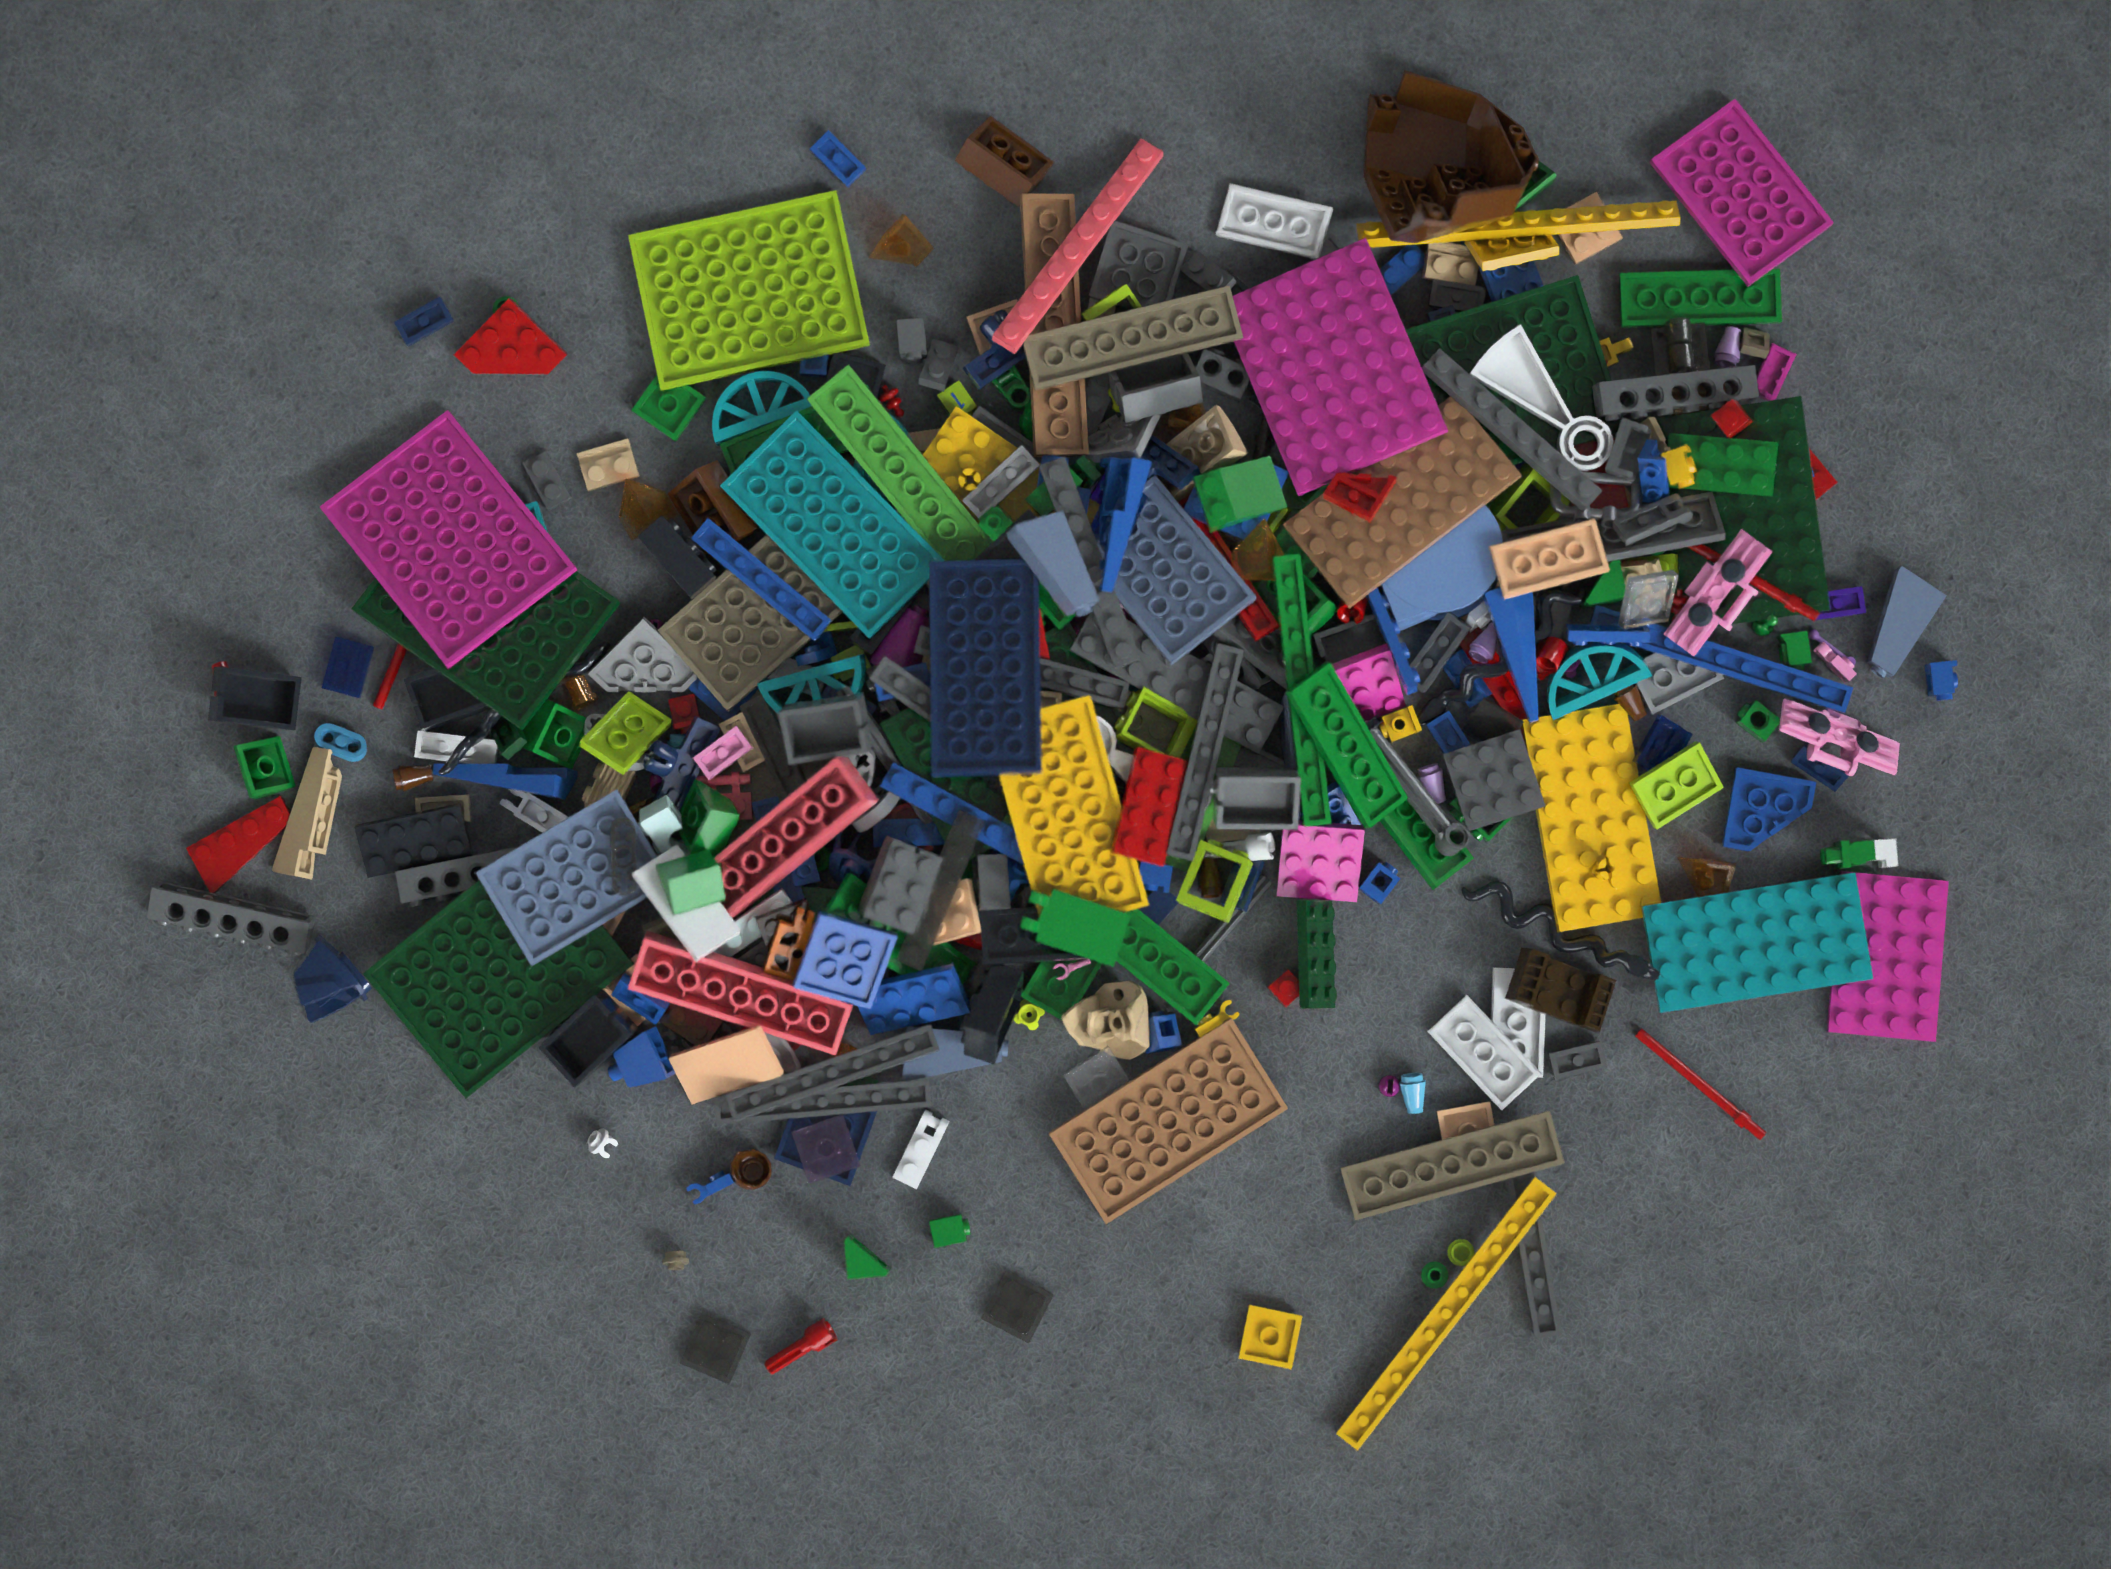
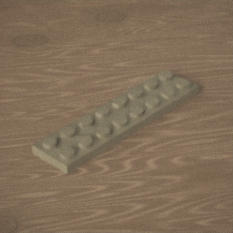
M1230 286L1029 335L1023 342V348L1034 390L1037 391L1243 339V334Z
M1550 1110L1344 1166L1341 1167V1172L1354 1218L1359 1220L1564 1164V1159Z

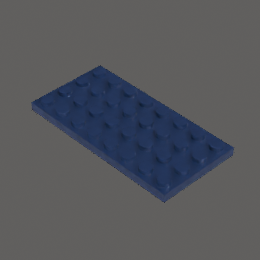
M1024 559L929 562L932 777L1042 774L1039 579Z

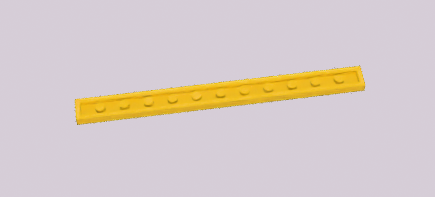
M1677 201L1637 202L1633 204H1609L1606 206H1582L1579 208H1555L1537 211L1528 210L1514 212L1512 216L1485 226L1418 243L1390 241L1383 222L1356 223V233L1358 241L1366 238L1370 248L1680 226V213Z
M1534 1177L1338 1429L1336 1434L1358 1451L1556 1196V1192L1538 1178Z

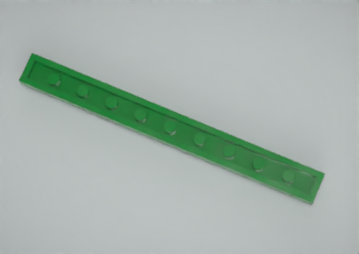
M1300 554L1272 557L1287 691L1314 671ZM1288 698L1295 764L1301 777L1300 807L1303 827L1331 824L1324 758Z

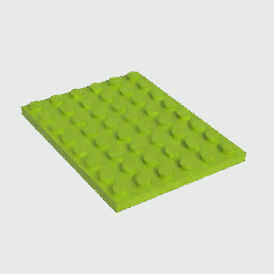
M837 190L628 235L661 391L870 346Z

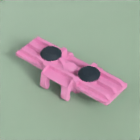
M1741 529L1714 566L1706 561L1692 583L1687 586L1684 592L1690 598L1664 635L1692 656H1695L1718 624L1730 631L1733 627L1731 624L1751 597L1758 594L1759 591L1749 585V583L1773 551ZM1738 584L1744 590L1724 617L1721 618L1716 614L1719 605L1729 591Z
M1784 698L1779 731L1809 742L1807 746V760H1817L1845 771V774L1849 776L1855 774L1858 762L1892 775L1897 773L1900 743L1866 730L1867 726L1862 725L1859 720L1826 708L1820 712ZM1826 742L1841 746V758L1819 749Z

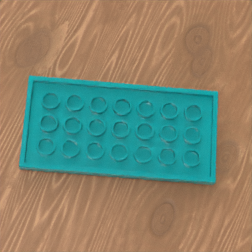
M797 410L720 485L869 639L930 581L929 562L944 561Z
M1856 873L1641 906L1650 962L1660 971L1658 980L1654 981L1659 1013L1873 979Z

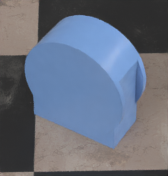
M1486 505L1379 586L1382 594L1385 593L1388 599L1390 611L1400 631L1427 620L1442 621L1448 612H1452L1458 618L1463 617L1484 601L1482 596L1485 592L1495 589L1498 578L1489 547L1503 543L1499 525Z

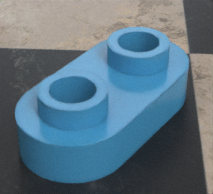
M331 723L322 724L315 731L316 746L332 750V755L350 762H356L366 755V741L360 734ZM326 737H332V742L327 743L324 741ZM352 746H356L358 750L356 752H350L349 748Z

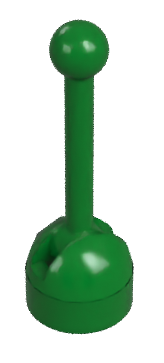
M1770 615L1767 620H1761L1759 623H1757L1758 621L1752 622L1753 632L1762 637L1769 635L1773 631L1774 625L1778 623V618L1775 615Z

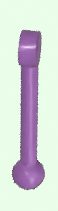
M1812 629L1809 631L1808 636L1810 639H1816L1820 643L1825 642L1836 655L1840 657L1845 656L1855 665L1856 661L1853 657L1844 655L1819 636L1817 630Z

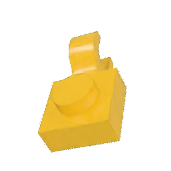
M1609 337L1599 341L1604 358L1608 360L1607 367L1619 362L1616 355L1628 352L1633 348L1630 338L1615 344H1611Z
M1231 1000L1224 1001L1220 1005L1219 1013L1214 1017L1209 1013L1199 1021V1026L1194 1028L1199 1037L1221 1025L1226 1019L1231 1017L1234 1020L1239 1016L1238 1012L1232 1015L1226 1014L1225 1008L1232 1003Z

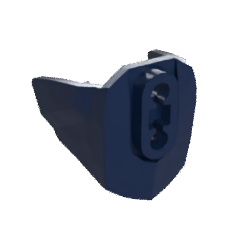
M850 825L834 837V849L829 858L830 876L838 886L841 885L847 874H853L867 884L877 860L876 858L866 861L857 856V850L860 847L858 841L863 832H857L847 846L851 835Z
M321 935L315 938L316 945L305 961L294 972L299 1002L302 1006H305L310 1023H314L341 1010L357 998L365 1001L368 999L366 993L372 989L343 952L339 954L338 950Z

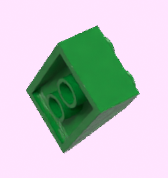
M1270 456L1216 469L1193 477V483L1210 533L1287 508Z
M1280 548L1248 578L1278 624L1279 618L1272 557L1286 555ZM1302 571L1309 635L1311 638L1338 611L1339 607Z

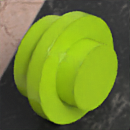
M1465 1239L1454 1240L1447 1249L1449 1260L1457 1266H1465L1475 1254L1474 1247Z

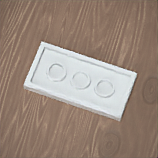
M1230 183L1216 235L1311 259L1320 258L1333 208Z
M676 845L633 872L632 876L697 962L738 935L741 930L720 902L673 916L655 866L656 864L685 856L680 847Z
M1493 968L1491 1020L1542 1073L1539 1077L1543 1078L1545 1014L1505 999L1515 968Z
M1468 995L1462 998L1427 1031L1501 1110L1506 1108L1542 1074Z

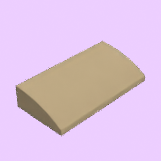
M1215 405L1166 444L1197 465L1201 474L1231 466L1247 454L1236 429L1218 405ZM1156 475L1177 502L1188 497L1195 487L1192 481L1180 490L1163 477Z

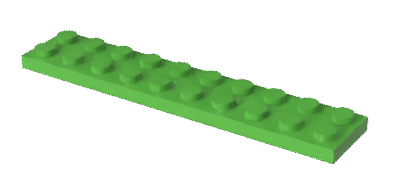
M847 365L807 398L809 403L907 523L944 561L974 560L993 543L992 539L978 526V522L850 365Z

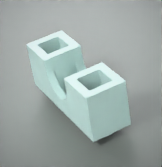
M668 795L639 810L640 821L638 825L645 836L649 835L653 840V847L659 856L676 845L680 847L685 856L690 855L683 840H678L671 836L673 832L682 828L681 813Z

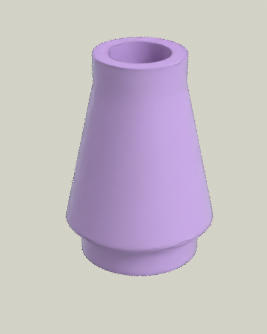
M1736 327L1725 328V333L1713 355L1716 365L1723 368L1736 367V363L1740 362V329Z
M1492 622L1470 644L1469 655L1474 660L1483 664L1493 659L1497 648V633Z
M1438 763L1417 769L1419 774L1417 779L1437 804L1446 801L1443 771L1439 769Z

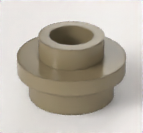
M685 1251L666 1252L665 1259L662 1260V1265L668 1266V1270H683L684 1265L689 1264V1258H686Z

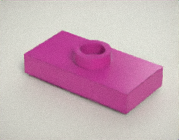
M1774 343L1770 345L1769 353L1766 359L1763 360L1756 375L1760 398L1766 401L1776 400L1796 357L1795 353Z

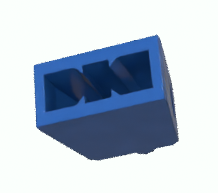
M656 1026L641 1033L615 1051L614 1058L617 1063L608 1067L610 1078L613 1081L624 1078L628 1087L664 1080L676 1074L668 1059L669 1053Z

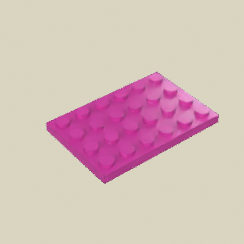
M1736 99L1725 105L1650 161L1653 168L1747 287L1823 233L1834 223Z
M1840 871V875H1842V874H1849V873H1856V872ZM1856 873L1873 979L1830 986L1827 1032L1936 1042L1949 881Z

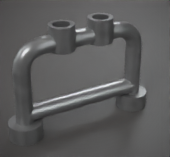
M1581 471L1593 483L1631 486V507L1626 511L1617 510L1613 506H1606L1602 509L1590 508L1588 506L1582 512L1577 506L1570 507L1564 505L1561 502V492L1550 484L1552 508L1562 516L1574 518V524L1595 518L1601 520L1602 527L1613 528V520L1642 507L1639 471L1635 482L1607 473Z

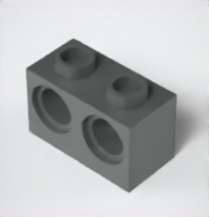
M924 319L897 320L901 360H906L907 364L922 363V359L927 357Z
M1211 348L1210 351L1204 349L1196 366L1200 376L1201 387L1240 403L1250 380L1242 360L1237 358L1235 361L1225 358V353L1215 348ZM1208 362H1213L1217 365L1218 371L1212 375L1207 374L1203 366ZM1231 373H1238L1242 376L1243 381L1239 385H1232L1228 381V376Z

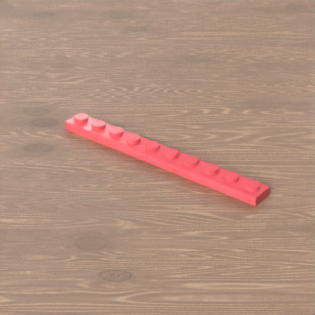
M1143 139L1139 140L994 332L992 341L1014 354L1017 352L1162 159V150Z

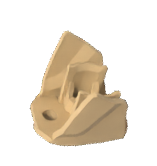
M1132 980L1105 983L1094 995L1084 998L1062 1015V1021L1068 1033L1080 1046L1099 1049L1114 1057L1128 1060L1138 1057L1150 1046L1146 995L1142 987ZM1120 989L1123 991L1124 997H1121Z

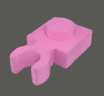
M1825 642L1820 643L1813 650L1844 683L1849 682L1857 674L1853 670V663L1845 656L1840 657L1836 655Z

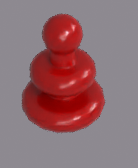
M886 385L882 386L884 393L879 396V401L887 400L886 408H893L897 418L903 417L904 410L899 407L901 398L894 397L899 392V389L897 387L888 389Z
M1677 589V594L1668 596V601L1673 603L1669 608L1674 613L1672 622L1684 607L1683 604H1686L1690 598L1682 594L1683 589Z

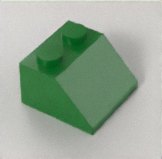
M547 699L523 729L527 740L523 748L572 769L582 749L580 741L585 736L583 728L586 717Z
M694 780L679 811L682 818V828L678 829V832L690 854L708 850L715 858L727 847L728 838L733 828L737 826L740 815L732 800L703 782Z

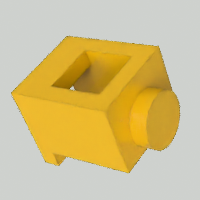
M1687 445L1661 453V457L1666 458L1667 476L1670 485H1678L1679 489L1695 484L1693 473L1697 472L1692 456L1687 457V453L1692 452L1690 446Z
M1413 705L1381 717L1382 723L1378 725L1379 731L1385 738H1388L1389 743L1422 731ZM1396 720L1403 721V729L1395 728L1394 723Z

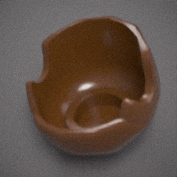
M753 1148L737 1152L731 1162V1176L734 1182L743 1189L755 1190L767 1184L772 1174L771 1162L766 1154Z

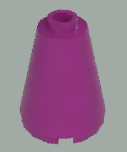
M917 605L913 609L908 607L872 653L869 659L870 662L878 666L885 656L901 668L922 663L923 655L913 652L920 626L930 628V617L928 616L930 611Z

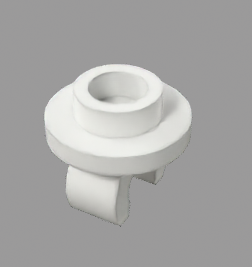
M604 1128L592 1132L587 1142L589 1152L593 1154L599 1152L605 1158H608L610 1155L604 1150V1146L607 1143H611L614 1146L618 1144L613 1137L609 1136L608 1131Z

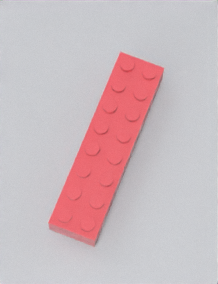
M836 757L715 857V860L720 865L725 900L720 901V903L733 920L879 801L848 757Z
M650 931L646 932L628 989L749 1028L761 1025L765 1033L833 1055L837 1053L853 1005L795 989L793 987L794 981L764 973L762 967L713 951L696 962L681 941Z

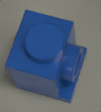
M1957 660L1934 662L1925 665L1928 697L1936 696L1937 701L1953 699L1952 694L1955 693V688L1958 687V677L1956 672H1953L1952 667L1957 666Z
M1140 861L1138 868L1144 889L1157 891L1159 886L1163 887L1162 893H1169L1173 866L1164 865L1160 867Z
M1378 862L1358 889L1380 905L1401 878L1396 875L1398 870L1387 862L1382 865ZM1379 876L1385 880V884L1382 887H1378L1375 884V879Z
M1164 1011L1148 1014L1150 1046L1145 1051L1146 1054L1165 1052L1182 1045L1175 1014L1164 1015Z

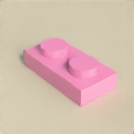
M735 726L693 757V759L708 780H711L752 750L753 747L738 726Z

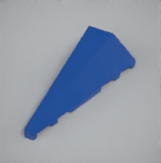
M1113 457L1100 459V467L1105 468V480L1100 482V489L1104 491L1099 512V545L1104 547V560L1099 561V569L1103 570L1099 591L1113 592L1152 463L1151 461L1137 458L1118 459Z
M1499 587L1485 592L1482 597L1501 643V651L1528 721L1533 723L1539 720L1533 592L1503 599L1501 588Z
M434 764L433 775L563 800L566 799L578 778V772L569 768H518L509 764H458L449 774L441 775L439 770L445 764Z

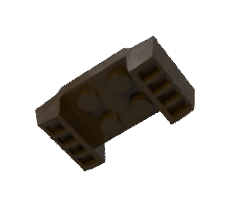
M1521 948L1505 999L1571 1025L1596 1033L1600 1032L1617 980L1602 974H1591L1551 959L1549 954L1541 951Z

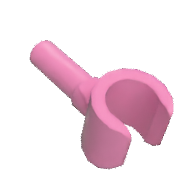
M1082 959L1068 965L1065 963L1055 965L1053 969L1059 966L1065 969V975L1056 979L1062 980L1067 978L1070 972L1091 964L1090 959Z

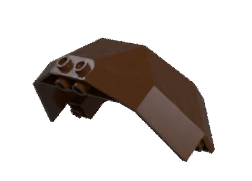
M1404 70L1395 97L1388 94L1369 95L1364 180L1390 241L1418 243L1485 226L1513 215L1533 171L1537 169L1539 158L1533 149L1531 141L1521 125L1480 93Z

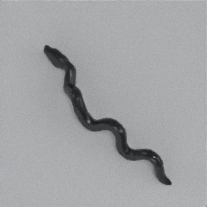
M1584 588L1581 589L1578 595L1558 590H1549L1541 594L1537 604L1540 625L1538 629H1535V642L1544 641L1552 634L1554 625L1550 609L1552 602L1568 605L1581 604L1586 596ZM1498 636L1496 637L1499 661L1494 664L1478 663L1469 664L1464 667L1460 673L1459 688H1445L1439 696L1431 698L1417 715L1420 726L1443 715L1449 702L1467 701L1473 693L1474 680L1476 678L1499 677L1509 671L1501 651L1502 646Z
M603 642L592 649L586 655L583 662L573 664L563 679L577 677L589 671L605 655L611 644ZM490 709L481 724L457 745L448 761L439 770V774H449L458 765L460 760L463 759L467 751L490 733L501 716Z
M1489 882L1473 892H1470L1465 887L1462 888L1464 898L1472 902L1479 901L1491 894H1498L1500 896L1501 916L1504 923L1511 928L1521 929L1540 917H1546L1549 922L1551 944L1560 952L1574 953L1591 949L1596 962L1604 968L1622 964L1628 973L1640 978L1656 981L1660 976V971L1638 955H1630L1623 949L1609 953L1605 941L1598 935L1589 934L1574 939H1564L1562 932H1557L1552 905L1541 903L1535 905L1522 915H1516L1512 891L1504 882Z

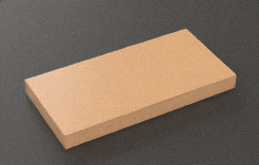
M1595 518L1489 547L1503 599L1606 573L1610 570Z
M761 1025L673 1053L668 1058L691 1104L779 1077L784 1073Z

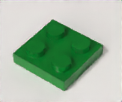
M656 375L631 411L676 442L704 404L706 397L689 385L661 391L658 376Z

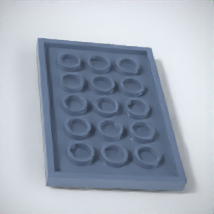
M1154 475L1146 481L1114 589L1119 603L1166 660L1173 665L1255 601L1256 595L1160 480ZM1099 519L1091 524V528L1104 560V547L1099 545Z
M616 789L477 871L476 874L532 966L646 899L647 895L632 875L633 872L657 858V855Z

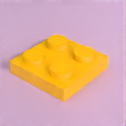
M1249 1304L1238 1358L1292 1369L1302 1315Z

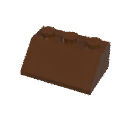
M991 116L966 139L955 159L966 171L977 176L987 186L995 189L1009 202L1014 203L1018 207H1020L1021 194L1033 193L1055 163Z
M718 460L695 469L668 493V496L693 535L707 518L738 543H741L759 529L757 523L720 487L728 476ZM701 548L709 561L715 559Z

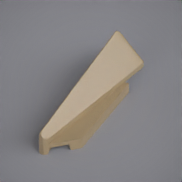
M312 748L272 867L273 872L312 880L315 853L326 855L342 779L339 768L334 767L332 764L331 754L333 752L330 749Z

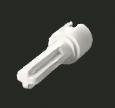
M1270 832L1249 834L1245 840L1222 842L1224 844L1223 849L1233 852L1234 849L1249 854L1248 858L1251 861L1274 858L1270 852L1275 851V841ZM1206 851L1204 858H1220V856Z

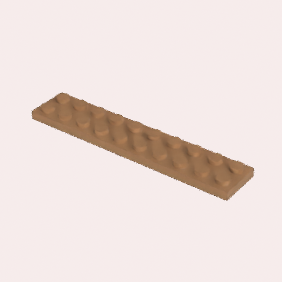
M1021 194L1020 208L1025 291L1076 225L1074 194ZM1079 269L1029 335L1081 323ZM1030 375L1034 457L1046 455L1078 457L1088 455L1085 379L1035 391Z

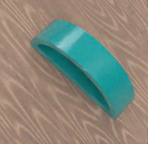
M759 371L740 377L724 390L714 408L712 431L716 445L719 446L730 439L792 415L796 410L799 412L811 407L812 405L807 400L811 395L798 381L782 373ZM755 383H780V387L766 413ZM748 386L758 416L730 404V400L740 390ZM789 387L803 397V400L780 407ZM724 411L744 419L742 422L721 429Z
M1588 642V645H1576L1567 651L1558 670L1549 676L1547 702L1553 720L1651 677L1652 673L1645 660L1634 649L1623 643L1616 642L1615 645H1602L1599 642ZM1600 652L1614 653L1605 678L1599 680L1588 655ZM1623 656L1635 663V665L1617 672ZM1578 659L1581 660L1592 683L1588 686L1562 678L1567 668ZM1557 686L1574 691L1555 700Z
M861 654L757 683L765 701L777 713L785 704L797 702L807 682L809 683L813 700L822 699L817 679L839 691L847 685L831 677L830 674L855 668L853 684L850 689L853 694L861 693L866 677L865 655ZM796 684L785 704L774 692L776 689Z

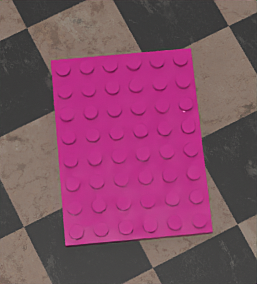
M1366 238L1233 296L1243 334V339L1234 341L1298 496L1330 483L1337 472L1354 473L1449 432Z
M448 410L320 506L323 513L448 669L577 571L570 559Z

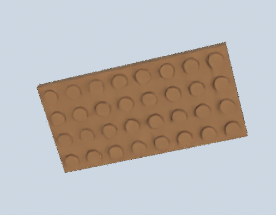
M1451 396L1438 405L1449 432L1351 473L1352 475H1359L1360 473L1371 474V477L1388 478V475L1397 477L1395 485L1371 523L1323 498L1322 494L1283 524L1285 530L1348 608H1351L1521 478L1520 472L1471 413Z
M1230 1017L1223 1021L1221 1025L1202 1037L1196 1038L1048 1133L1105 1224L1281 1114L1288 1107Z

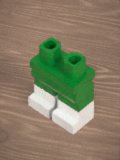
M1896 839L1857 841L1849 843V840L1833 843L1834 847L1820 849L1821 865L1835 864V869L1851 868L1852 866L1865 864L1868 861H1878V868L1898 866Z

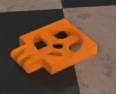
M798 908L793 923L779 920L763 967L764 973L794 981L802 957L794 958L792 953L794 950L800 949L804 954L815 924L812 922L815 912L809 910L806 919L803 920L804 909ZM789 932L798 933L795 944L789 946L780 943L781 937ZM776 954L788 958L789 963L786 971L782 970L775 962Z

